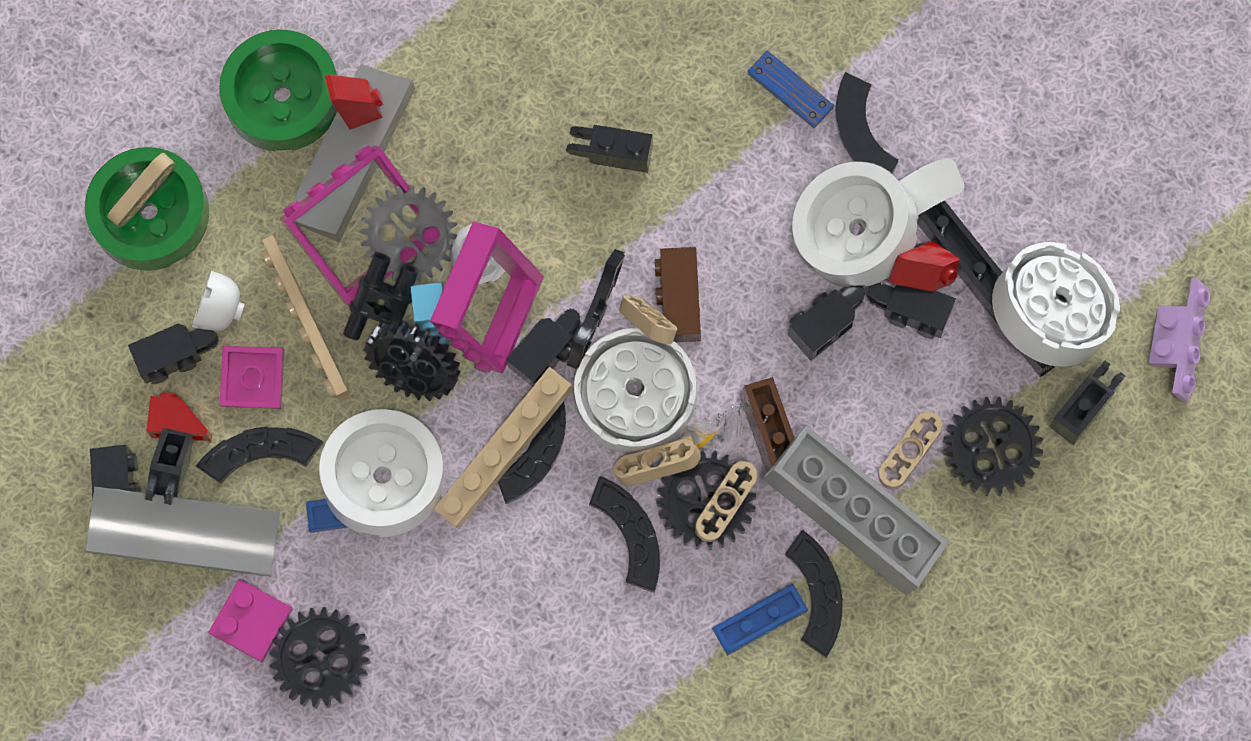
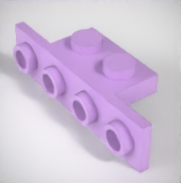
M1198 278L1191 279L1187 306H1158L1149 364L1153 367L1176 368L1172 393L1185 403H1190L1191 393L1195 390L1196 381L1194 373L1196 364L1200 360V337L1205 331V307L1208 306L1210 301L1209 288Z

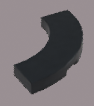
M845 72L839 86L836 101L837 129L843 147L854 162L872 163L893 174L899 159L890 155L878 144L869 129L866 118V101L872 84Z
M614 249L606 261L589 311L573 340L567 366L577 369L585 357V353L590 348L596 328L600 326L608 307L606 302L617 283L625 252Z
M564 401L532 439L527 451L510 466L498 481L505 504L513 502L530 492L552 469L559 456L565 437L566 410Z
M267 426L245 430L243 433L233 436L226 441H221L202 457L196 467L220 484L239 467L264 458L287 459L306 467L323 444V441L311 434L293 428H268Z
M599 476L589 506L607 515L617 525L625 538L629 552V569L626 583L655 593L660 572V552L652 522L630 493L616 483Z
M802 529L785 553V557L791 560L804 576L811 595V617L801 641L827 658L835 644L841 626L843 610L842 590L829 556L819 543Z

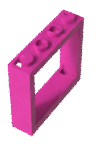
M366 145L355 153L356 159L349 165L343 163L330 173L331 179L324 184L318 182L306 192L309 196L300 203L297 200L290 203L283 209L284 215L279 218L339 298L348 306L350 301L354 299L359 287V278L366 275L367 270L344 287L294 221L373 160L395 189L397 186H400L403 192L407 193L409 185L383 150L375 145L372 147ZM408 204L409 208L417 217V207L413 204ZM431 226L424 229L422 238L425 243H431L438 238V231L435 227ZM414 234L408 238L420 251L425 248ZM405 247L402 249L400 260L403 263H406L416 255L414 248ZM389 271L385 275L384 279L391 275L392 271Z
M473 221L430 322L439 329V335L449 339L452 347L462 351V356L475 364V369L483 373L492 370L503 374L507 365L506 359L515 347L544 276L499 228ZM491 256L511 278L481 345L461 324Z

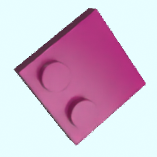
M223 346L219 406L281 409L284 349Z
M239 579L208 633L263 663L274 644L272 640L277 639L280 633L278 629L283 628L293 608Z

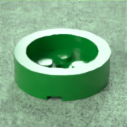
M277 29L261 32L248 38L236 47L224 64L219 83L221 103L233 128L250 144L274 152L275 150H298L314 143L328 131L337 110L330 100L324 76L337 75V72L327 51L313 38L292 30ZM282 88L289 89L290 96L287 100L278 101L274 98L276 90Z
M141 147L130 149L114 156L96 172L89 184L85 197V217L92 235L109 257L131 269L152 271L170 267L171 264L187 257L201 242L208 226L209 202L197 174L184 159L164 149ZM165 153L176 163L174 169L126 225L118 228L107 217L110 210L158 155ZM153 205L157 208V214L154 218L144 219L142 217V211L147 206Z

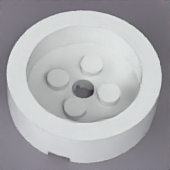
M848 162L824 171L806 187L795 207L792 230L794 241L800 254L824 279L842 287L870 286L890 277L897 255L914 249L918 237L916 231L917 219L919 218L913 199L889 171L872 163ZM855 223L866 224L865 231L862 234L853 235L852 231Z
M1037 243L1026 247L1018 253L998 277L992 294L995 318L1007 339L1028 357L1051 366L1066 367L1080 364L1089 359L1112 335L1116 328L1117 314L1120 312L1116 289L1103 268L1084 252L1079 255L1066 249L1067 245L1061 243ZM1056 293L1063 295L1067 303H1063L1059 299L1055 300Z
M639 328L622 329L610 333L588 349L576 371L574 394L577 410L583 425L590 435L602 445L617 452L632 454L674 442L688 427L696 407V377L691 361L676 342L663 344L654 341ZM638 381L643 384L644 391L640 396H633L627 392L626 389L629 383Z
M376 409L352 416L333 431L325 443L320 458V480L324 497L330 510L344 525L362 534L363 532L380 535V537H390L408 532L423 523L434 511V507L440 500L444 482L443 460L440 447L433 434L423 423L403 412ZM378 470L391 472V479L387 483L381 484L376 482L374 476Z

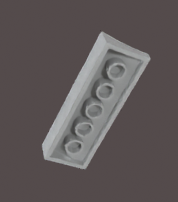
M364 64L360 65L354 78L367 79L373 89H379L384 105L380 106L383 118L349 130L337 111L293 201L297 200L300 203L309 196L306 192L318 182L324 184L331 179L330 173L343 163L349 165L356 159L355 153L364 146L369 145L372 147L375 145L380 147L383 152L385 151L415 90L412 79L389 74ZM374 160L294 222L301 227L340 243L378 166Z
M807 425L800 430L784 453L763 477L768 484L906 595L920 586L949 543Z
M94 487L86 553L271 577L280 511L174 497L172 505L164 504V496L155 495L153 500L149 501L145 500L146 493Z

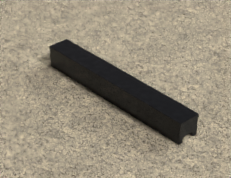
M944 200L918 215L917 224L930 241H934L960 258L957 267L958 276L997 323L993 311L992 294L995 283L1002 274V271ZM1018 350L1040 378L1056 367L1038 362Z

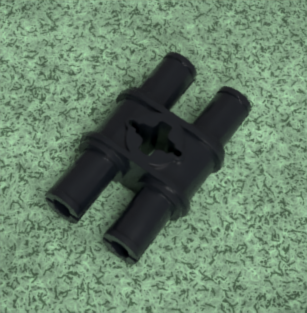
M374 253L367 273L359 278V287L354 299L349 303L351 313L343 332L344 336L352 340H359L368 318L378 321V327H381L383 322L390 325L393 320L401 326L408 305L412 303L411 286L415 284L419 269L410 264H403L395 285L386 284L383 282L391 259L385 254ZM379 299L385 301L383 305L377 303Z

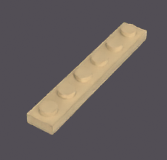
M271 235L263 239L266 250L261 251L268 267L275 266L278 275L273 278L280 292L287 291L291 301L287 302L286 305L293 319L300 318L303 327L298 328L305 345L311 343L315 350L311 357L317 370L324 369L328 379L323 380V383L330 397L336 395L340 403L351 398L274 236Z
M549 367L438 502L434 510L457 529H460L572 392L574 386Z

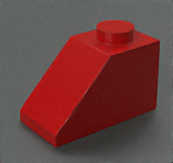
M338 75L324 76L330 100L349 130L383 118L380 106L384 105L381 93L378 88L373 89L367 79Z
M931 241L897 255L889 281L896 285L934 292L943 287L950 286L955 281L958 275L957 267L960 258L934 241Z
M164 392L160 393L159 396H150L146 432L151 438L159 439L163 428L191 433L193 434L192 441L212 442V435L184 401L178 398L177 394Z

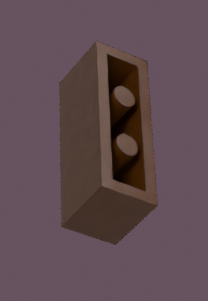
M696 247L660 249L661 258L655 259V276L662 277V287L656 288L657 306L663 305V316L677 327L674 342L701 341Z
M773 377L744 385L739 395L766 472L772 468L794 440V435Z

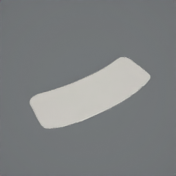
M951 158L937 160L925 165L899 181L913 199L918 215L940 202L958 195L964 189V182L958 167ZM860 223V224L864 227V229H865V228H866V224H865V223Z

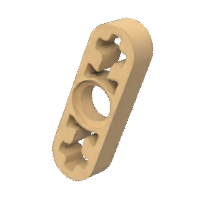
M165 153L158 155L114 205L107 217L118 228L126 225L168 177L176 163Z
M633 295L623 296L619 307L621 314L652 340L663 344L673 343L677 327L644 299Z
M933 412L920 414L880 467L878 477L880 483L885 488L891 490L900 488L939 437L942 430V421L937 414ZM931 420L934 422L933 428L936 431L932 432L929 430L925 434L923 441L928 443L924 445L918 438L923 429L921 422L928 423ZM907 443H913L918 447L919 455L913 459L906 458L902 454V447ZM897 456L901 463L910 467L906 469L903 465L898 472V477L901 479H892L890 482L886 479L888 474L885 470L892 471L896 467L898 461L893 458Z
M681 439L625 455L616 461L613 473L622 485L633 486L692 469L700 461L701 454L692 440ZM663 458V461L659 466L654 468L650 467L651 463L655 459Z
M740 461L732 466L695 523V533L701 540L712 542L717 540L723 533L757 480V470L753 464L747 461ZM743 469L749 471L747 477L751 480L750 482L746 480L742 482L738 488L739 491H743L742 496H740L734 488L726 486V483L729 482L733 486L738 478L735 471L741 472ZM728 493L733 496L735 505L732 509L724 510L719 507L717 499L720 494ZM712 507L718 515L725 516L727 519L723 521L719 517L714 525L717 533L711 531L707 535L703 532L705 527L701 523L702 521L708 523L715 514L709 512V509Z

